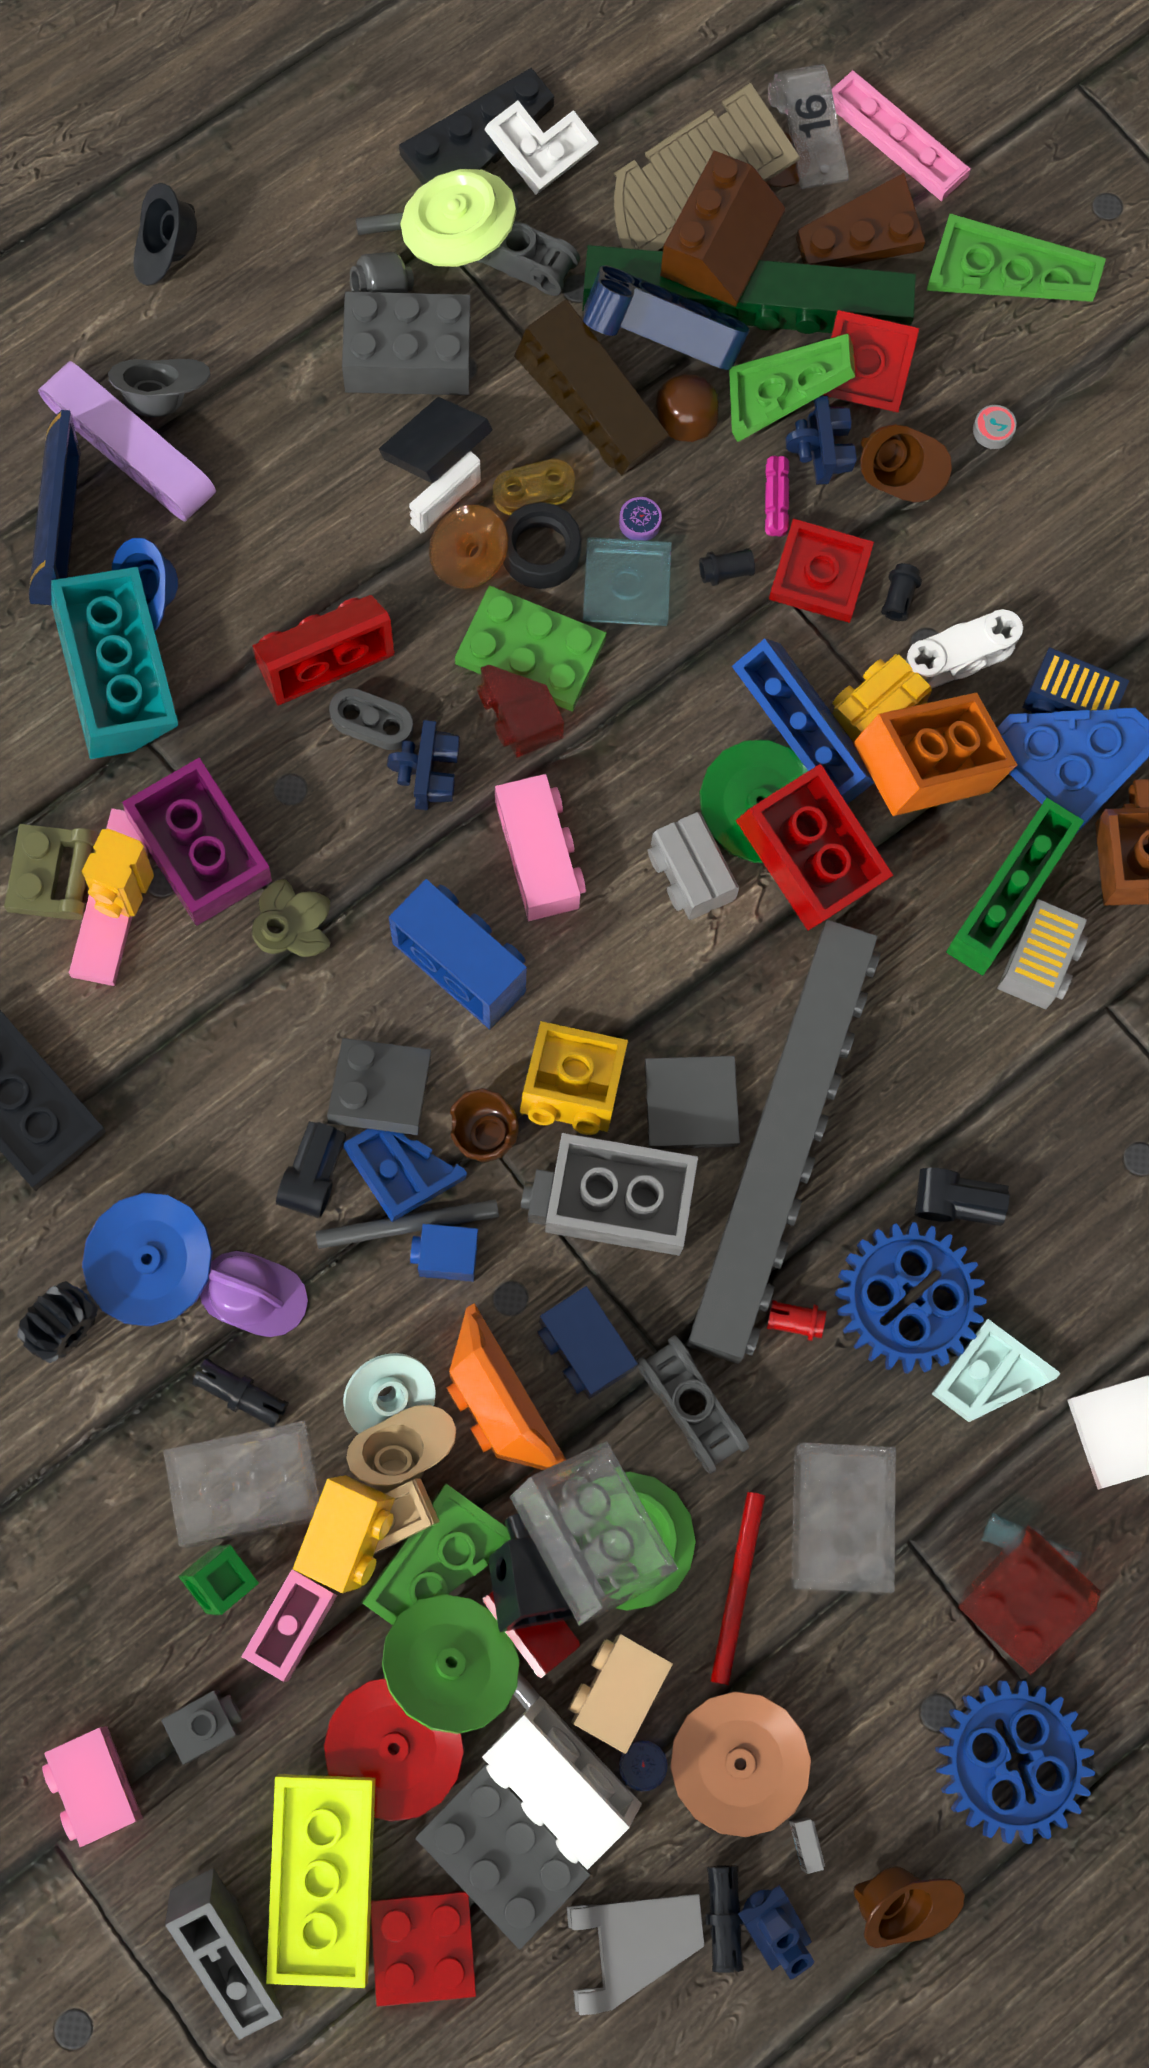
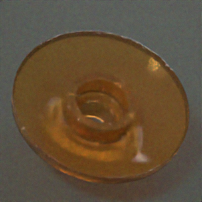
M466 505L451 511L439 522L431 537L429 558L434 572L442 581L455 588L469 589L484 584L498 572L506 558L508 550L506 527L495 512L484 506ZM479 546L476 554L471 557L472 549Z

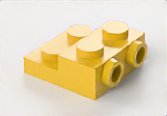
M540 1021L523 1089L520 1113L527 1114L528 1118L538 1125H550L554 1120L572 1124L577 1132L584 1135H594L599 1130L608 1132L628 1040Z

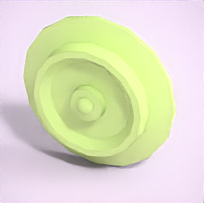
M458 169L436 176L418 188L405 206L400 223L403 240L415 257L434 266L458 267L478 261L497 249L511 232L517 210L512 190L500 177L484 170Z

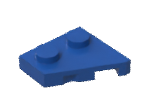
M367 1129L347 1140L343 1147L391 1222L454 1187L467 1177V1172L463 1167L458 1164L455 1167L431 1154L433 1149L418 1140L414 1141L406 1138L403 1133Z

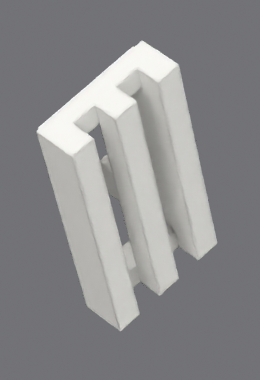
M469 451L409 504V508L412 510L410 512V517H412L410 520L411 525L420 533L429 529L481 482L480 459Z

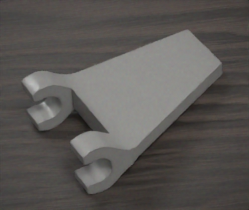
M699 1894L567 1907L568 1928L584 1930L598 1927L603 1988L573 1990L575 2011L579 2012V2015H589L613 2010L703 1948L704 1937Z

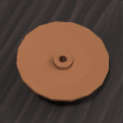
M734 1691L708 1698L687 1715L673 1741L670 1769L678 1797L696 1820L720 1834L750 1837L774 1830L796 1812L808 1789L811 1757L804 1732L785 1708L763 1695Z

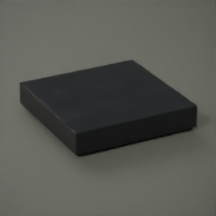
M437 397L379 448V451L384 460L430 483H434L490 434L493 429L487 418L441 397Z

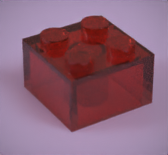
M1028 1525L965 1589L958 1608L1032 1675L1096 1611L1101 1591Z

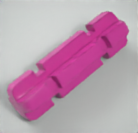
M770 456L767 459L765 532L769 536H785L789 528V460L785 456Z

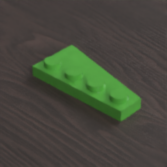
M949 214L926 291L1093 302L1106 258Z

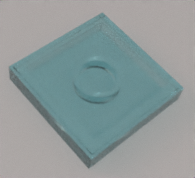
M587 537L583 621L667 626L672 542Z

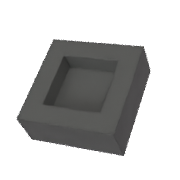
M536 1169L534 1182L525 1181L521 1208L529 1209V1223L546 1225L554 1172Z

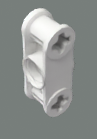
M1001 609L970 622L956 624L939 634L912 644L908 650L906 662L912 667L914 673L917 672L931 686V689L955 679L966 678L983 668L1005 661L1011 656L1015 649V643L1018 642L1023 632L1022 621L1014 612Z

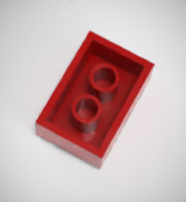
M821 763L749 808L736 820L807 931L894 876Z

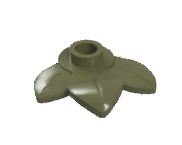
M286 879L273 882L263 891L259 898L260 915L254 920L252 926V937L261 950L271 954L289 950L301 957H310L322 953L330 947V941L318 928L328 916L331 901L328 897L316 892H301L295 895L292 886ZM267 927H277L281 929L282 932L272 933L268 930Z

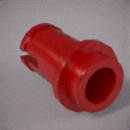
M772 1300L767 1329L808 1336L807 1341H812L813 1337L822 1339L827 1311L818 1310V1305L816 1304L813 1305L812 1309Z

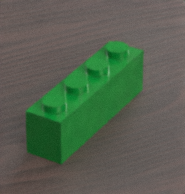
M1046 797L953 939L946 953L983 976L1084 820Z

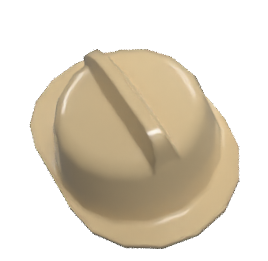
M432 1405L413 1406L356 1435L348 1446L346 1459L350 1471L359 1480L366 1482L368 1486L387 1493L411 1480L422 1478L425 1470L436 1465L446 1457L455 1444L457 1430L452 1417L443 1409Z

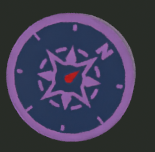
M635 497L628 500L620 511L619 526L622 533L628 539L636 542L651 540L660 530L661 510L649 498Z

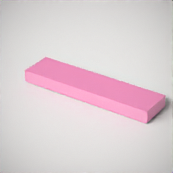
M852 70L826 94L825 101L827 106L941 202L968 178L971 168L855 71Z
M112 808L107 828L142 842L127 818L126 812ZM142 842V845L144 846L145 851H146L147 856H148L149 851H148V849L146 848V846L144 845V843ZM89 895L69 974L71 978L115 986L132 916L127 917L120 914L119 918L109 917L94 908L96 902Z

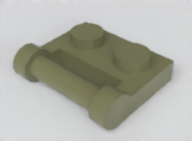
M19 824L4 904L6 911L52 918L83 920L86 904L82 901L86 880L82 874V869L91 850L94 849L93 846L99 834L85 828L70 830ZM64 847L74 848L65 899L54 900Z

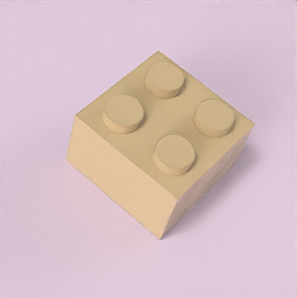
M621 1634L617 1635L613 1642L604 1639L591 1663V1666L598 1669L590 1687L581 1683L568 1707V1710L575 1713L571 1723L626 1754L673 1663Z

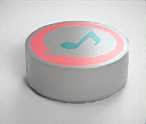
M986 406L976 416L973 424V435L977 442L986 448H1003L1013 438L1017 427L1016 418L1004 406Z

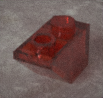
M492 665L481 667V684L477 686L478 695L486 710L493 709L498 719V722L494 723L497 735L504 747L511 746L516 758L563 739L564 720L547 685Z

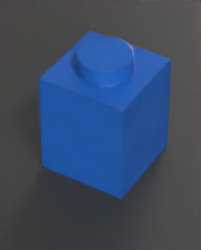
M422 1224L421 1237L413 1236L410 1256V1263L418 1264L419 1277L474 1282L478 1229Z

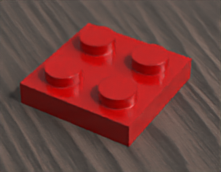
M838 310L831 338L849 334L854 350L855 377L823 394V396L899 413L920 328Z
M793 518L769 600L850 623L874 542Z
M465 1891L371 1900L377 2007L476 1997L469 1895Z

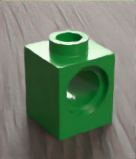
M231 1545L214 1546L178 1576L203 1611L211 1615H222L259 1584Z

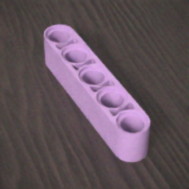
M67 362L38 389L43 401L55 414L61 410H70L75 431L180 520L187 521L216 493L211 480L197 466L75 363Z

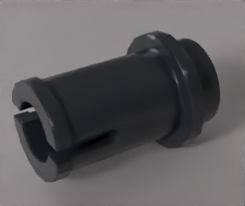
M746 548L741 551L715 555L712 551L707 552L706 557L699 559L701 579L703 583L710 582L713 586H716L720 580L747 575L753 576L755 574V561L750 548Z
M900 563L896 565L894 570L889 572L888 578L891 584L885 604L881 610L882 615H886V618L894 621H906L908 619V612L915 589L919 588L922 584V579L919 576L920 570L917 567Z

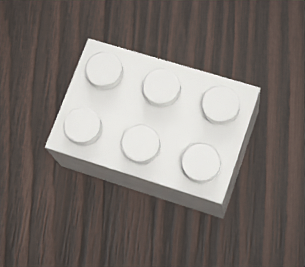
M541 1696L498 1738L482 1757L488 1763L486 1768L493 1780L505 1789L510 1787L522 1799L521 1807L525 1814L535 1824L539 1826L545 1824L558 1838L556 1845L561 1853L572 1863L576 1864L579 1861L587 1870L630 1828L642 1805Z

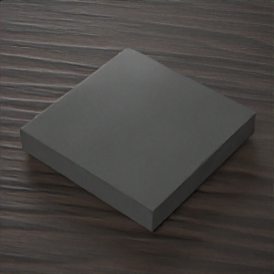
M735 1056L645 1058L649 1148L680 1149L739 1146Z

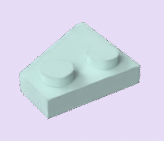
M986 1319L975 1333L977 1336L975 1340H971L964 1348L965 1352L958 1356L932 1392V1395L965 1420L971 1422L1057 1379L1060 1372L995 1323Z

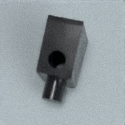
M531 1511L514 1514L505 1520L510 1540L505 1542L489 1558L497 1623L500 1633L578 1618L599 1601L597 1593L568 1534L563 1531L539 1535Z

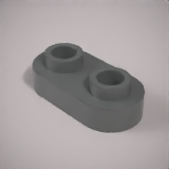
M355 688L339 691L330 702L331 722L343 734L386 750L402 748V742L410 741L413 736L412 716L405 707ZM351 710L357 711L360 714L353 720L344 717ZM391 725L397 726L400 729L394 735H389L384 730Z

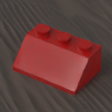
M372 595L361 599H348L341 603L336 610L322 616L319 614L308 616L298 626L284 632H271L262 637L259 643L252 645L256 663L277 706L395 656L391 619L387 611Z

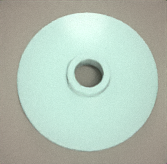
M400 1353L380 1355L360 1366L350 1378L344 1392V1412L352 1428L360 1434L402 1410L418 1405L434 1406L435 1384L428 1369L417 1359ZM392 1386L389 1394L385 1396L378 1395L384 1388Z

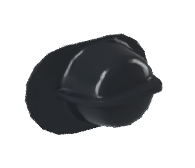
M164 183L153 185L146 193L142 203L140 228L133 264L137 279L146 286L158 283L167 273L171 262L180 261L192 249L197 235V220L194 206L178 200L172 188Z

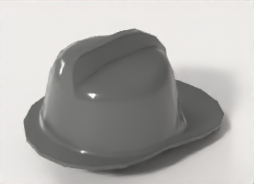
M132 359L119 362L112 366L108 372L109 382L122 392L124 405L134 414L146 417L166 416L175 412L182 405L184 394L200 388L207 383L211 376L209 367L205 363L194 359L155 361Z

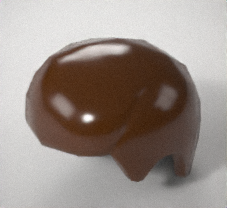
M683 374L670 378L661 386L657 394L656 408L659 422L670 437L677 441L694 442L707 437L717 425L718 396L715 388L703 377Z
M484 1088L468 1091L452 1105L450 1109L452 1116L450 1135L454 1144L467 1158L484 1163L504 1157L516 1143L519 1133L517 1113L498 1092Z

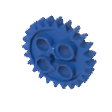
M912 1222L908 1227L906 1235H903L896 1223L890 1227L889 1238L881 1230L877 1229L872 1234L875 1246L862 1239L857 1244V1247L863 1257L850 1253L845 1260L854 1270H841L838 1274V1278L847 1283L848 1287L839 1288L835 1292L836 1297L847 1300V1304L839 1308L836 1313L839 1316H850L852 1320L843 1329V1332L852 1333L857 1331L860 1337L853 1346L855 1349L861 1348L866 1344L872 1347L869 1353V1361L872 1362L880 1354L885 1355V1368L887 1370L893 1368L897 1360H902L904 1373L908 1374L913 1370L915 1361H918L925 1373L932 1369V1357L942 1367L950 1363L947 1349L956 1356L963 1354L965 1350L959 1339L968 1342L975 1340L977 1336L968 1325H980L984 1321L981 1315L973 1311L974 1308L982 1307L987 1303V1299L974 1295V1291L985 1284L984 1280L971 1279L969 1275L978 1266L977 1262L963 1264L961 1258L965 1255L967 1248L964 1246L953 1252L949 1248L952 1242V1235H947L939 1242L935 1240L936 1231L934 1226H931L924 1236L919 1235L917 1223ZM911 1255L917 1258L922 1266L921 1275L911 1276L904 1272L901 1267L902 1256ZM934 1270L940 1271V1278L915 1300V1303H911L888 1325H881V1317L904 1298L906 1293L912 1291ZM868 1286H882L889 1296L888 1305H874L867 1295ZM942 1289L951 1295L953 1299L952 1310L944 1311L936 1307L932 1298L934 1290ZM909 1319L918 1325L920 1329L918 1341H909L902 1337L899 1332L900 1320Z
M998 1681L997 1695H994L987 1685L979 1686L981 1701L978 1702L970 1695H964L962 1699L967 1711L963 1713L959 1710L950 1709L949 1714L957 1723L955 1728L940 1727L939 1731L948 1737L950 1742L949 1745L935 1747V1751L948 1756V1763L940 1765L935 1769L937 1773L950 1775L951 1781L945 1784L941 1791L945 1794L957 1793L959 1797L953 1803L951 1809L954 1812L969 1809L970 1812L965 1823L969 1827L973 1828L984 1820L983 1835L988 1838H992L998 1828L1001 1827V1837L1005 1843H1012L1016 1830H1018L1023 1843L1032 1844L1033 1829H1036L1042 1838L1049 1839L1051 1838L1050 1822L1066 1829L1068 1824L1063 1812L1065 1810L1076 1814L1082 1812L1078 1804L1073 1800L1075 1795L1090 1796L1091 1794L1086 1787L1080 1784L1081 1777L1095 1776V1771L1082 1766V1759L1094 1755V1750L1080 1748L1078 1743L1089 1734L1088 1730L1072 1729L1071 1724L1076 1720L1078 1713L1076 1711H1069L1061 1714L1059 1711L1064 1700L1062 1697L1055 1696L1047 1703L1045 1702L1046 1687L1037 1686L1031 1696H1029L1027 1681H1018L1012 1694L1007 1681ZM1028 1714L1035 1721L1037 1731L1035 1737L1025 1743L1017 1735L1016 1727L1019 1719ZM997 1719L1003 1722L1010 1750L1014 1753L1023 1754L1024 1760L1018 1763V1769L1033 1793L1034 1802L1031 1804L1026 1800L1023 1781L1018 1771L1006 1768L1005 1762L1011 1759V1753L1004 1739L997 1731L995 1726ZM981 1733L987 1734L993 1742V1753L985 1761L978 1760L972 1749L974 1739ZM1048 1761L1054 1766L1057 1776L1053 1786L1043 1789L1037 1782L1036 1774L1039 1766ZM1006 1780L1012 1787L1013 1798L1009 1805L999 1808L993 1801L992 1791L999 1781Z

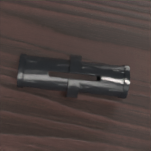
M208 1358L204 1360L200 1366L203 1369V1373L197 1371L192 1385L200 1387L228 1402L227 1408L234 1412L240 1409L268 1424L272 1429L277 1427L281 1421L278 1414L282 1416L285 1414L289 1402L283 1401L253 1385L254 1379L246 1375L240 1378L213 1363L212 1360Z
M737 1865L707 1867L710 1912L706 1913V1925H711L712 1972L731 1973L734 1970L736 1972L744 1971L741 1949V1924L744 1923L738 1915L740 1913L738 1891L739 1867Z

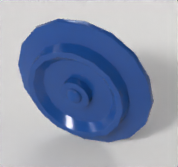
M141 1193L119 1200L97 1219L85 1242L82 1269L88 1292L103 1312L124 1324L152 1327L176 1319L197 1302L209 1280L213 1251L207 1228L191 1207L169 1195Z

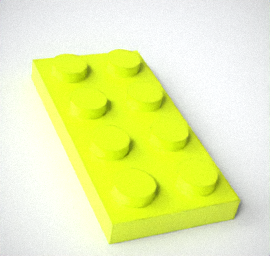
M278 1774L275 1777L266 1984L365 1988L367 1986L376 1778Z

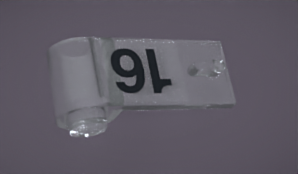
M818 64L776 72L774 74V81L768 83L769 102L772 108L777 107L780 114H786L792 145L800 156L796 166L801 190L848 181L849 174L830 80L825 65Z

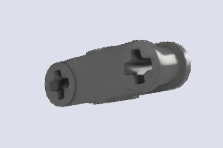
M514 220L512 230L502 244L476 262L484 263L506 273L510 277L526 282L545 294L557 296L563 290V280L569 270L574 269L579 264L580 255L570 243L551 237L527 224Z
M674 1335L668 1339L669 1344L647 1359L644 1357L638 1358L636 1360L637 1366L650 1388L660 1397L680 1427L701 1465L709 1474H712L716 1471L718 1463L738 1450L745 1452L749 1449V1445L740 1428L731 1416L725 1412L697 1370L685 1346ZM688 1393L699 1395L703 1399L705 1410L698 1415L686 1414L679 1405V1399ZM726 1438L725 1441H723L713 1449H710V1447H712L722 1439Z

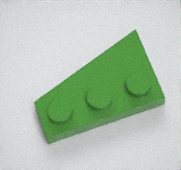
M444 1483L431 1502L440 1522L405 1539L361 1601L362 1604L391 1625L394 1624L399 1614L418 1600L443 1594L448 1595L469 1578L478 1574L488 1566L490 1555L510 1540L507 1527L446 1483Z

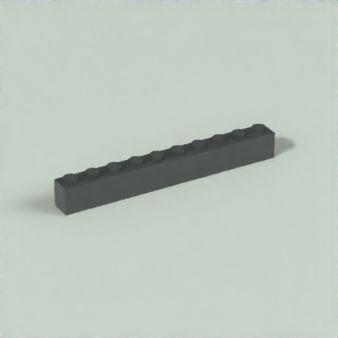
M830 920L825 922L686 1347L736 1364L741 1362L744 1354L752 1356L755 1351L761 1329L753 1327L758 1310L767 1312L775 1288V1286L767 1283L772 1267L780 1269L788 1247L787 1242L781 1241L786 1224L794 1226L802 1203V1200L794 1198L799 1181L806 1184L809 1181L815 1158L808 1156L813 1140L821 1142L829 1116L821 1114L826 1098L834 1100L842 1078L841 1074L835 1073L839 1057L847 1059L855 1034L848 1032L852 1016L856 1018L861 1017L868 993L860 990L865 976L873 978L881 953L873 951L878 937L876 935Z

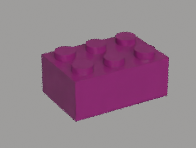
M200 758L195 759L122 802L127 818L196 926L272 882L269 865Z

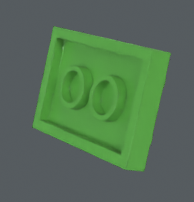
M489 585L455 656V664L573 712L606 641L607 633Z

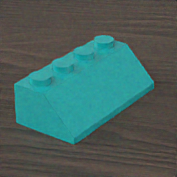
M138 567L51 580V605L89 758L96 759L134 752L177 727L178 720Z

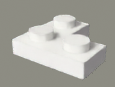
M518 100L491 120L484 129L535 195L591 153L599 144L574 110L543 133Z

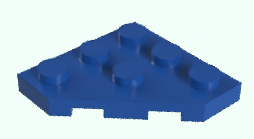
M1136 708L1009 714L997 727L1018 764L1009 774L1041 804H1043L1047 797L1084 820L1077 833L1149 759V720Z

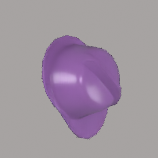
M240 1251L221 1254L211 1262L209 1280L200 1294L202 1304L213 1317L242 1330L265 1337L285 1335L296 1328L305 1316L308 1303L305 1285L296 1273L285 1266L265 1258Z

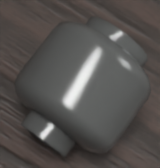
M396 252L361 255L356 266H352L350 270V287L352 292L408 293V291L413 290L414 276L410 266H405L403 259Z

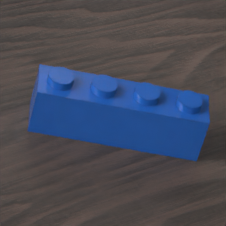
M764 638L732 665L735 672L806 769L809 771L821 763L847 804L874 784L853 741L780 643Z

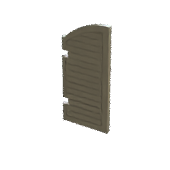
M751 83L722 101V105L727 112L719 118L710 109L646 151L645 156L650 163L642 169L633 160L614 173L616 177L614 213L622 248L651 251L663 250L666 239L714 150L752 165L765 182L800 160V156Z

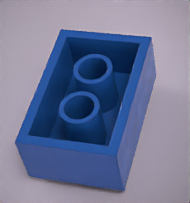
M425 879L389 916L392 944L490 1030L526 993L527 967L524 965L526 960L511 944L506 943L502 946L490 935L492 929L481 917L474 913L469 917L457 906L459 904L458 899L448 888L441 884L436 888Z

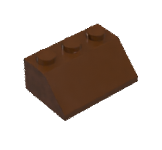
M713 151L664 243L660 276L735 307L737 306L785 213V206L752 165L718 151Z

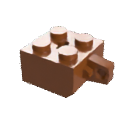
M1149 779L1134 780L1128 789L1129 804H1124L1121 809H1105L1095 823L1104 906L1149 904Z

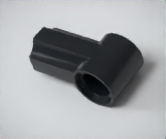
M308 1122L293 1166H288L281 1180L276 1197V1205L319 1219L322 1217L330 1198L333 1186L331 1178L344 1145L346 1133L324 1123Z
M922 1168L919 1174L915 1216L939 1222L961 1219L1002 1226L1005 1222L1009 1206V1186L960 1178L958 1172L948 1169Z

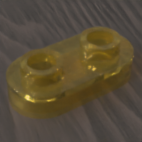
M549 459L506 470L499 474L494 481V503L501 512L511 515L526 504L538 502L554 505L562 504L574 492V471L568 463L559 459ZM549 475H558L561 479L551 481L547 477ZM517 485L521 489L517 492H511L507 487Z

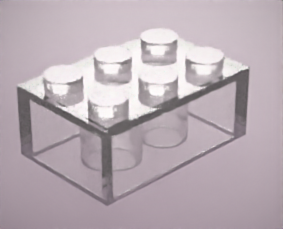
M306 1421L163 1450L179 1546L186 1549L310 1523L322 1494L310 1427Z
M607 1441L530 1476L510 1496L579 1626L655 1588L678 1570L677 1565Z
M800 1443L795 1447L792 1590L879 1595L894 1593L896 1447Z

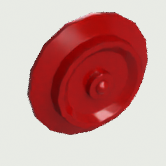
M381 1678L370 1680L346 1695L330 1718L324 1751L329 1776L376 1778L374 1818L393 1822L420 1817L442 1803L458 1780L464 1755L462 1733L454 1734L430 1730L407 1716L389 1693L386 1679Z

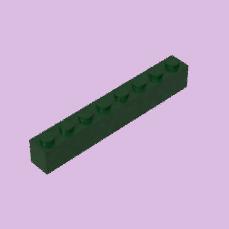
M595 245L587 246L582 311H584V305L600 267L606 265L729 315L746 326H754L761 330L787 329L797 330L804 334L816 332L832 333L838 310L907 326L912 325L914 318L916 274L760 260L735 307L660 276L662 251Z

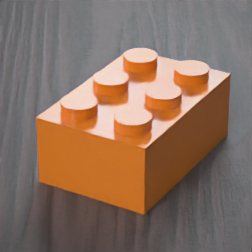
M977 692L880 713L853 742L892 816L989 793L1018 765Z

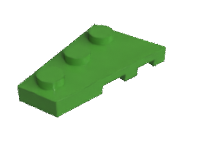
M849 334L733 366L729 370L732 433L736 441L743 440L854 378V350Z

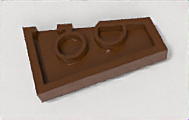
M904 173L799 228L796 236L803 264L843 267L921 252L925 245V239Z

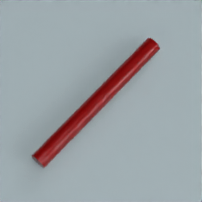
M747 1492L710 1682L729 1686L765 1502V1495Z

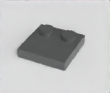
M342 1038L327 1113L328 1123L418 1135L431 1063V1049Z

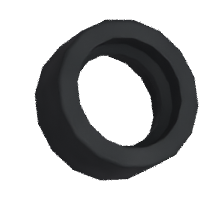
M544 502L524 505L514 511L503 526L501 555L505 569L514 580L526 587L545 589L560 585L568 580L578 567L582 541L579 525L569 512L558 505ZM545 527L553 529L565 539V554L561 559L551 564L538 565L529 563L517 553L516 542L518 536L530 528Z

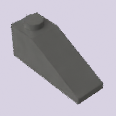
M212 1868L171 1889L165 1926L238 2040L283 2018V2010L271 1984H266L267 1973L240 1910L215 1869Z

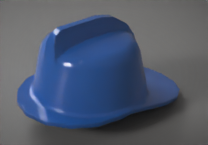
M132 538L124 542L116 551L112 563V571L138 567L155 632L164 617L165 608L175 598L178 590V576L175 567L162 555L154 543L146 538Z

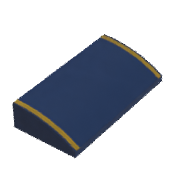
M61 410L57 413L47 428L29 586L30 604L51 605V580L68 578L81 456L70 410Z

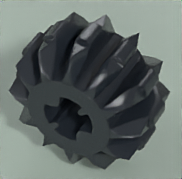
M67 1281L59 1283L57 1286L50 1287L43 1296H38L33 1306L28 1308V1313L20 1320L17 1337L33 1355H36L38 1358L40 1357L48 1363L54 1362L58 1358L65 1357L73 1347H77L82 1338L87 1336V1331L95 1324L98 1307L82 1289L73 1286Z

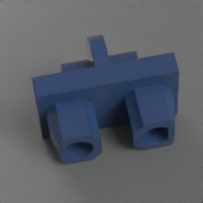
M820 396L814 399L815 410L808 415V422L805 419L796 421V430L789 433L785 438L786 449L789 452L799 454L800 462H810L813 457L816 485L829 484L832 474L853 471L857 460L853 443L834 444L833 437L848 436L851 430L850 408L829 407L828 396Z
M423 720L419 755L414 754V742L403 741L401 752L391 753L387 759V767L392 771L398 772L397 784L409 786L411 775L416 774L414 797H416L415 809L428 810L429 802H453L455 774L433 772L434 761L458 762L460 736L437 731L436 721Z
M780 1885L772 1891L760 1890L753 1893L746 1900L743 1911L738 1915L770 1969L774 1970L781 1965L788 1977L794 1979L814 1964V1960L806 1948L812 1941Z

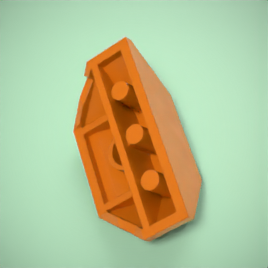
M475 1303L468 1306L449 1371L453 1384L446 1387L460 1412L468 1408L477 1424L472 1426L470 1430L483 1452L492 1449L495 1456L499 1459L561 1475L569 1470V1463Z

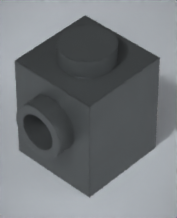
M214 1690L163 1718L161 1721L184 1765L240 1735L241 1733L236 1724L243 1721L232 1696L229 1694L223 1698L219 1690Z

